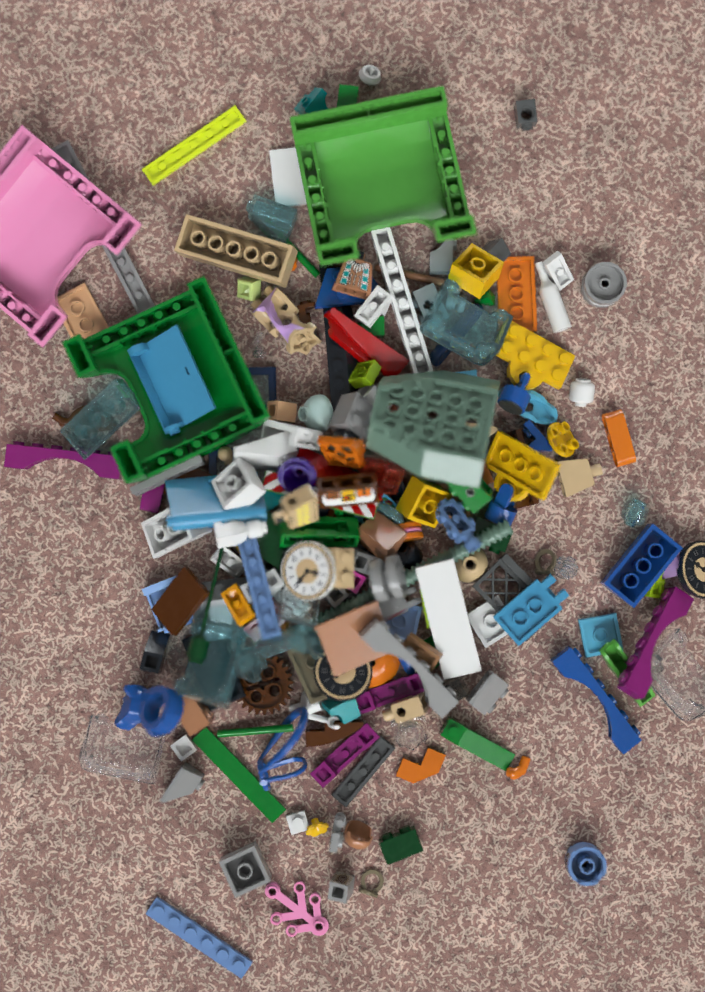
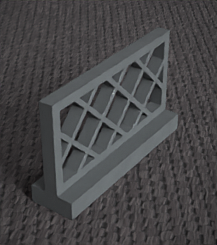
M506 553L472 587L498 612L504 606H497L494 603V594L505 595L506 605L508 604V595H518L521 592V588L524 590L533 580ZM499 565L505 571V579L494 578V570ZM483 581H491V592H484L479 585ZM494 581H505V592H494ZM508 581H515L518 584V592H508Z

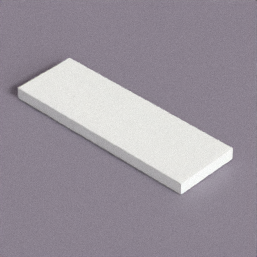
M454 558L415 567L436 650L443 654L439 663L444 680L482 671Z

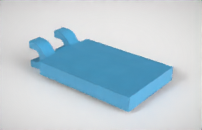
M551 573L541 583L538 579H535L493 616L518 646L563 609L560 603L570 596L564 588L556 595L549 589L557 581Z

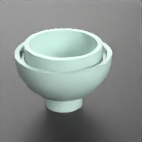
M322 394L311 396L299 408V420L304 422L306 427L322 432L329 429L328 425L333 416V407L329 399Z

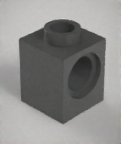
M535 99L516 101L514 105L516 129L521 128L522 131L533 129L538 122ZM528 113L530 119H524L521 114Z

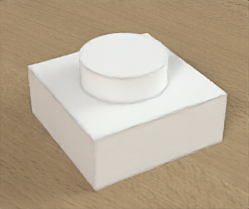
M187 734L170 745L181 762L197 751V747Z
M305 810L286 815L291 835L307 830L309 823Z

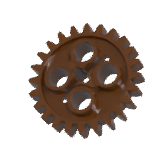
M262 652L259 654V658L256 654L252 655V660L246 657L245 661L247 664L239 663L242 669H236L239 674L238 676L246 697L237 700V702H244L242 708L249 706V713L255 709L256 715H259L260 711H262L263 716H266L268 710L271 714H274V708L280 711L282 710L280 704L287 705L285 698H292L288 692L294 691L290 684L295 683V681L289 680V677L294 674L287 673L290 666L283 667L285 660L278 662L279 656L271 659V653H268L265 658ZM268 666L274 670L272 677H268L265 673V669ZM250 672L256 677L254 683H250L247 680V675ZM276 677L279 678V681L265 685V688L262 686L250 691L247 689L250 686L261 683L262 680L268 681ZM273 685L279 687L280 692L278 695L272 694L271 687ZM255 691L261 693L262 698L260 701L254 700L253 694Z

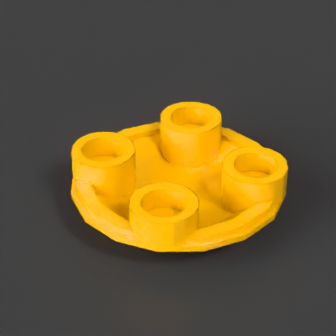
M563 421L562 423L553 422L548 426L547 439L552 449L562 457L572 456L575 450L579 448V443L570 431V425Z

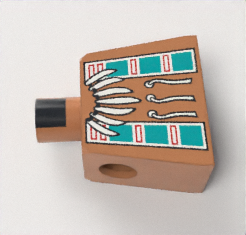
M358 251V259L343 262L332 290L366 300L371 294L372 264L364 262L365 253Z

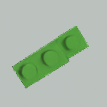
M613 639L605 643L599 652L608 668L619 678L621 673L625 671L629 658L618 642ZM650 686L644 699H634V701L642 707L656 695Z

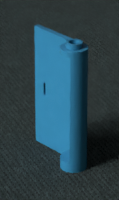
M178 325L171 327L147 343L136 344L127 350L165 434L173 436L180 433L182 427L216 408Z
M218 475L165 480L170 515L166 516L167 527H171L172 531L214 527V523L217 522L221 524L229 523L230 521L244 522V524L253 520L264 522L267 520L264 497L262 495L251 505L225 510L211 483Z

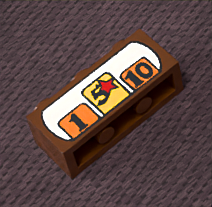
M376 472L317 478V494L320 509L379 503Z

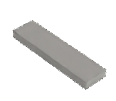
M198 455L130 487L131 493L135 496L142 495L165 484V480L175 479L205 465L204 458Z

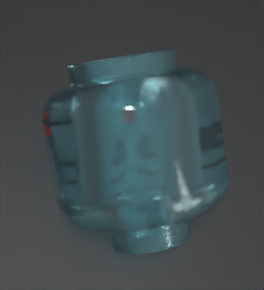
M636 498L626 501L620 514L625 520L624 524L633 528L635 525H643L649 513V509L646 507L647 503Z

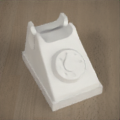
M170 508L141 523L153 559L197 540L213 530L207 527L172 531L171 527H167L166 516L170 515Z

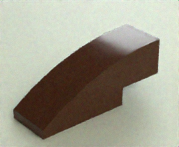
M363 719L352 720L346 724L336 720L333 725H339L340 728L338 730L330 728L326 723L325 729H306V747L321 746L341 740L363 727Z

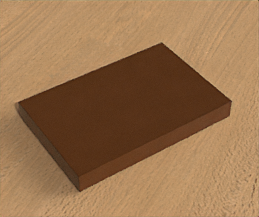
M184 566L151 610L171 635L177 636L210 592L191 569Z

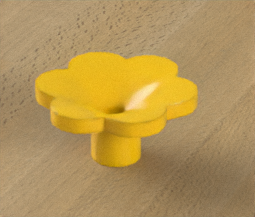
M313 818L311 820L312 825L307 827L305 833L307 836L315 837L326 833L329 825L328 823L319 822L318 818Z

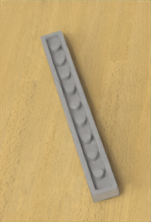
M69 140L51 148L89 180ZM102 246L137 314L154 307L155 305L125 247L117 256L106 246Z

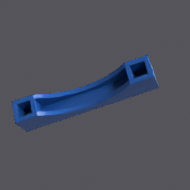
M566 647L550 661L562 676L583 683L598 697L607 716L608 737L624 755L642 741L639 737L640 731L634 724L631 726L627 722L629 719L627 714L622 709L618 710L615 706L617 701L611 694L607 695L603 689L606 687L599 678L595 680L592 676L594 671L587 663L583 664L580 660L582 655L576 648Z

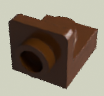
M311 300L302 301L300 305L296 306L299 310V320L303 324L312 323L310 312L306 313L307 310L315 309V302H311Z

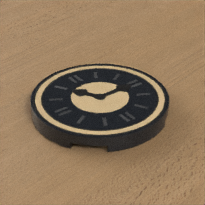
M695 541L687 544L681 550L677 575L681 586L688 594L696 598L705 599V541Z
M324 650L315 662V683L325 696L334 701L348 702L357 699L368 689L372 680L373 670L371 662L336 677L332 673Z

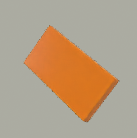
M534 256L508 257L504 261L500 276L496 281L499 334H502L509 319L532 332H537Z

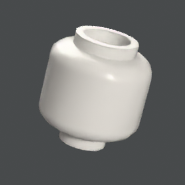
M576 378V381L570 384L569 399L575 402V406L586 407L587 403H592L594 400L595 385L591 383L590 379Z

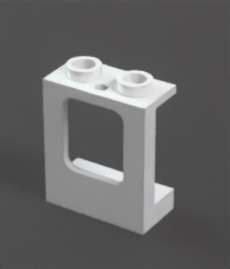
M270 419L263 424L260 438L288 431L291 433L288 445L320 451L317 440L319 436H323L324 432Z

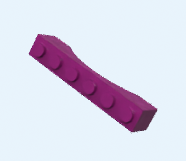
M13 441V444H6L4 467L28 470L46 460L71 459L86 465L101 478L122 480V474L111 451H108V455L100 454L101 450L89 449V453L81 452L82 448L70 447L69 451L62 450L63 446L51 445L50 449L43 448L44 444L32 443V447L24 446L25 442Z
M677 587L667 588L662 592L660 596L661 601L654 608L651 620L645 625V632L642 638L637 641L634 654L629 657L625 671L618 678L617 688L635 700L644 699L653 682L651 659L657 639L670 623L687 615L694 601V598Z

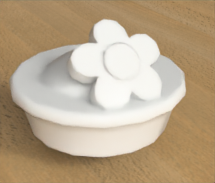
M365 65L359 70V78L369 86L376 85L381 81V73L377 67Z

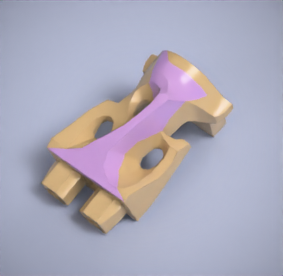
M269 285L264 290L267 298L263 302L255 299L251 303V307L254 310L252 314L275 338L278 337L279 332L282 334L286 342V349L290 354L298 351L307 355L313 346L322 342L313 333L317 327L313 323L303 324L297 316L298 308L279 288H273ZM287 305L288 308L284 311L283 306ZM291 320V323L288 325H284L283 321Z

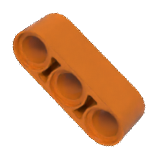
M619 409L602 414V421L616 467L635 463L636 455L623 411Z

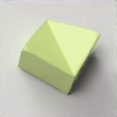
M249 276L238 278L237 297L250 301L259 299L261 297V280Z

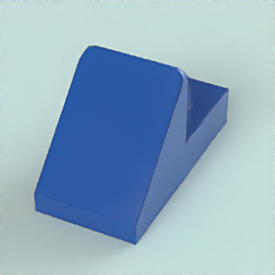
M530 419L522 425L524 435L528 439H533L527 446L540 452H550L553 450L549 441Z

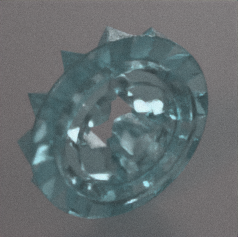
M379 502L378 509L398 524L405 521L402 518L403 515L389 504Z

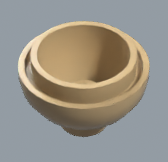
M482 549L479 552L475 551L473 555L472 553L469 554V557L465 556L463 560L459 559L457 563L455 562L459 580L466 583L478 581L488 568V559ZM468 560L473 561V566L471 568L467 567L466 562Z

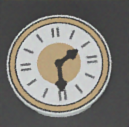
M305 541L292 546L286 552L281 564V577L288 592L304 601L317 600L326 596L336 581L335 559L332 553L318 542Z

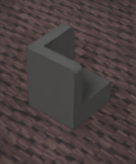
M503 238L489 241L482 248L503 262L511 254Z

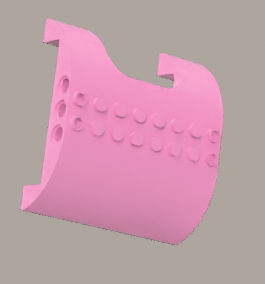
M24 126L18 129L0 152V308L29 332L27 334L41 347H44L68 318V315L60 307L57 298L62 282L82 257L95 246H106L118 256L142 224Z

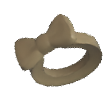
M543 549L537 553L535 557L536 574L549 575L551 573V575H555L553 569L556 566L557 557L553 551ZM548 553L552 557V562L547 570H543L540 559L544 554Z
M374 869L365 871L361 876L359 892L377 898V892L381 890L384 883L382 874ZM376 874L380 879L379 885L372 891L367 890L365 885L366 876Z

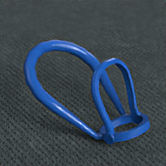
M299 707L292 711L280 724H291L300 716L298 725L286 744L265 764L263 758L284 732L274 733L259 760H257L260 785L263 786L264 791L271 790L270 782L296 777L307 768V761L304 757L296 756L279 761L293 748L305 729L309 715L305 707ZM292 762H303L302 767L294 772L272 777L268 775L267 770Z

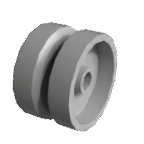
M611 262L595 264L581 281V294L584 300L596 308H606L613 305L624 295L627 288V278L624 271L618 265Z
M398 554L387 556L385 562L381 558L369 561L371 587L378 602L389 600L391 594L396 599L407 596L406 576Z

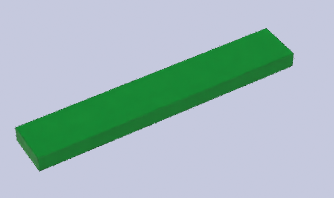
M207 726L192 739L271 823L286 810L270 791H264L260 781Z

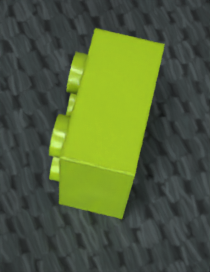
M375 359L357 363L348 381L355 389L371 386L374 384L382 367Z

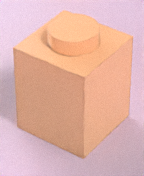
M267 401L269 419L295 423L297 404L284 401Z

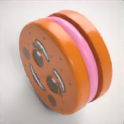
M411 521L397 524L408 533L403 542H415L424 538L421 523Z

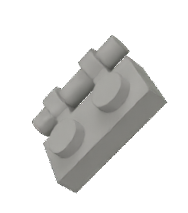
M337 812L334 817L329 852L337 853L338 848H342L344 832L340 831L346 824V815L343 812Z

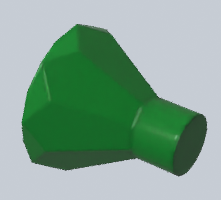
M489 288L480 299L475 298L474 301L483 305L495 306V295Z

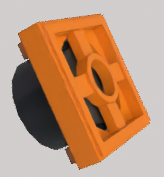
M338 429L334 432L333 437H318L317 442L329 466L365 468L366 462L363 456L366 445L363 444V439H360L354 432Z

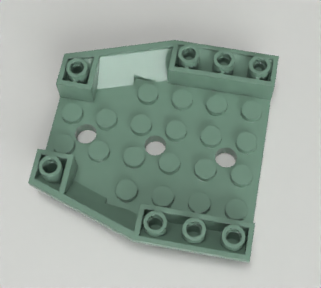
M445 370L382 377L377 388L371 413L366 448L421 478L479 489L501 381ZM390 405H397L399 410L391 412L388 410V407ZM435 412L438 417L431 420L427 417V414ZM472 419L477 422V425L469 427L466 422Z

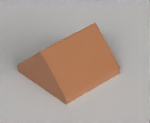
M377 511L374 520L368 519L359 527L360 537L358 543L385 562L387 556L396 554L408 533L383 513Z

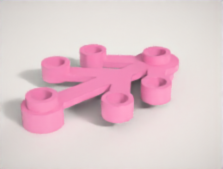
M297 881L294 884L298 904L280 891L281 888L278 883L269 882L266 885L265 894L268 898H276L292 910V912L272 913L270 921L273 925H279L282 921L304 919L308 922L301 925L289 924L286 927V934L289 937H294L297 933L309 931L316 936H322L328 931V921L325 917L321 916V896L319 893L313 892L309 897V902L313 905L314 916L307 912L304 893L305 883L303 881ZM298 884H301L303 886V889L297 890L296 886ZM274 888L276 893L270 894L269 889ZM317 896L319 900L313 902L311 898ZM279 916L280 920L274 921L273 917ZM320 923L323 927L321 929H317L315 925ZM290 927H293L296 931L294 933H290L288 929Z

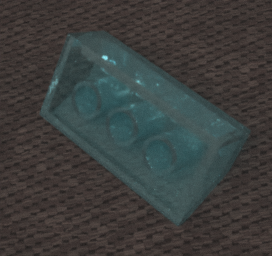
M114 379L59 431L80 456L86 460L141 408L135 393L123 379Z

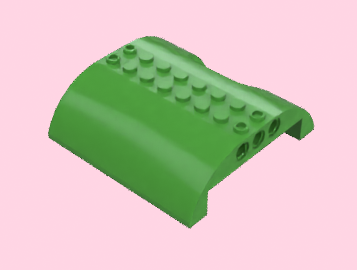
M444 86L290 117L320 266L358 259L357 242L362 235L373 230L407 223H420L427 226L433 233L436 242L477 234L473 214H469L447 116L448 103Z

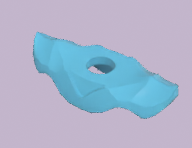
M502 387V388L499 390V392H498V397L500 396V394H501V392H502V390H503L504 387ZM525 390L531 396L529 403L532 404L533 409L529 412L525 411L520 416L528 420L530 419L532 422L548 426L553 422H557V409L536 391Z

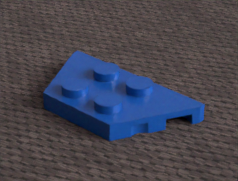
M341 267L328 268L325 271L314 307L315 309L360 305L365 302V299L333 291L332 287ZM373 277L371 293L378 285Z

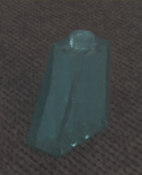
M254 194L253 199L249 200L246 206L249 219L270 239L287 244L298 218L297 209Z

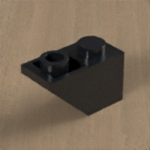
M151 630L144 649L140 670L156 674L162 672L170 634Z

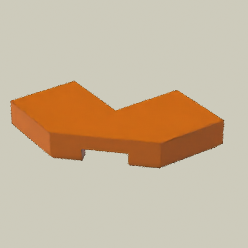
M427 747L421 765L403 757L396 776L414 784L438 774L446 754Z

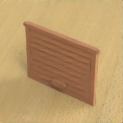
M377 600L313 627L314 631H317L334 677L388 654L375 652L359 636V633L374 618L379 622L382 619L384 620L378 605L380 602Z

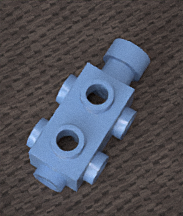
M447 498L440 501L435 516L437 521L446 528L449 538L454 540L456 544L463 541L465 543L464 547L469 553L477 550L482 543L477 537H474L475 522L471 517L467 518L464 514V507L461 502H456L454 498L449 501Z

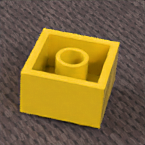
M471 243L452 263L447 280L480 299L498 280L504 262Z
M412 475L395 510L407 519L436 528L438 521L435 512L438 503L446 498L449 501L452 494L440 485Z

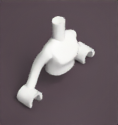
M305 691L301 694L300 703L289 705L290 712L299 707H305L309 713L308 719L326 723L335 730L340 728L339 725H333L339 718L334 716L327 718L314 714L318 711H324L322 701L310 705Z

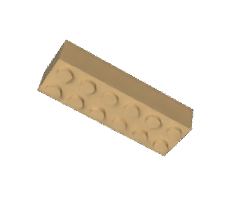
M188 214L185 216L174 249L182 257L285 288L298 253L297 249L292 245Z

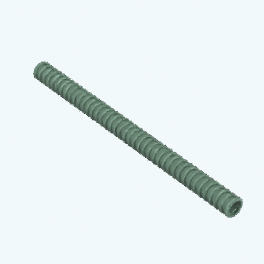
M504 519L502 523L498 522L497 526L492 525L493 528L490 529L488 527L487 531L484 532L482 530L481 534L476 533L475 537L480 540L482 545L475 551L479 552L481 548L485 549V546H491V543L495 544L497 540L501 541L503 537L507 538L509 534L513 535L508 521ZM460 542L459 545L455 544L453 548L449 547L447 551L446 549L443 550V553L439 552L437 556L433 555L431 559L427 558V561H421V564L417 563L415 567L454 558V562L457 563L459 559L463 560L465 556L469 557L471 553L464 547L465 543ZM411 566V569H405L407 587H410L409 584L412 583L414 585L415 581H418L414 566ZM369 587L367 591L363 590L362 594L357 593L356 597L353 595L352 599L347 598L346 602L342 601L336 608L331 606L330 610L325 609L324 613L320 612V615L316 614L314 618L310 617L308 621L304 620V623L300 622L298 626L294 625L292 629L288 628L289 638L296 644L298 640L302 641L303 638H308V635L312 636L314 632L317 633L313 629L316 625L376 600L372 588Z

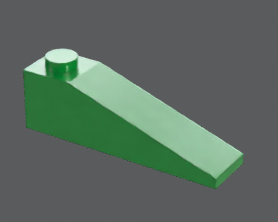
M448 716L439 732L440 736L504 771L509 767L515 756L514 753Z

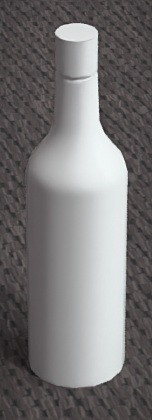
M542 261L536 263L535 266L541 281L539 294L553 333L571 328L572 326L557 285L548 278Z

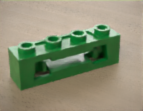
M318 517L319 521L294 529H290L285 521L278 525L280 547H292L300 542L311 541L318 542L325 547L357 548L360 537L358 517ZM290 537H297V539L303 537L302 541H289ZM334 538H336L337 540H339L340 538H345L346 541H334Z

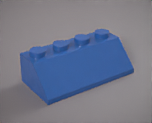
M653 523L647 524L600 583L618 598L635 608L683 547Z

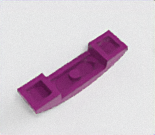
M414 673L369 689L355 700L361 715L402 698L422 693L424 688L418 673Z
M365 723L363 727L354 732L329 754L310 775L324 788L342 769L361 752L370 747L380 736L368 723Z

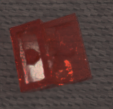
M365 457L359 474L376 472L378 494H396L405 474V468L387 460Z

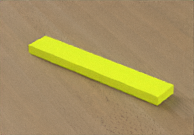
M234 105L142 168V171L154 186L246 123L245 118L236 105Z

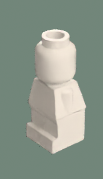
M253 520L246 522V525L240 521H230L225 524L220 522L214 523L217 548L235 547L247 540V536L250 539L262 537L264 533H267L266 522Z

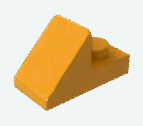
M234 583L220 594L238 626L242 627L256 616L251 606L253 603L249 604L237 583Z

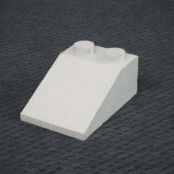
M285 431L233 448L232 462L237 457H240L252 464L255 469L278 471L286 460L296 457L297 449L294 446L288 445L291 434Z

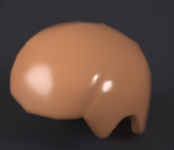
M351 820L347 823L343 836L345 842L351 848L357 850L366 849L373 839L371 827L364 822Z

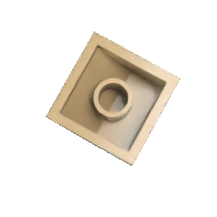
M328 548L335 559L336 581L333 588H354V549Z

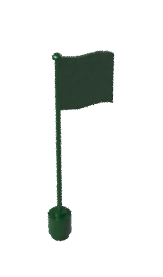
M266 511L267 533H264L262 537H257V542L262 559L279 570L284 548L279 546V524L274 522L272 513ZM224 548L219 550L200 635L196 634L195 638L191 637L187 651V661L203 664L207 657L210 641H207V637L203 635Z

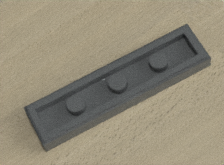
M380 735V738L374 742L331 795L347 807L395 750V747Z

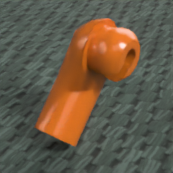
M522 755L517 767H508L506 769V776L516 780L525 775L531 758Z

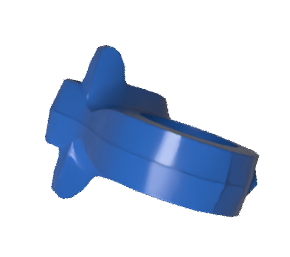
M137 684L124 686L126 695L122 698L120 712L114 721L118 728L130 731L137 724L141 723L150 736L158 737L170 733L178 725L184 710L183 697L178 691L162 685L149 689ZM164 703L162 714L159 717L160 709Z

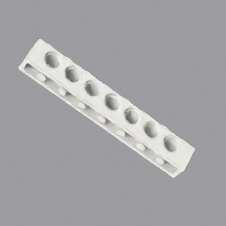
M388 227L371 231V239L387 292L393 296L391 305L409 360L412 374L431 372L433 368L391 229Z

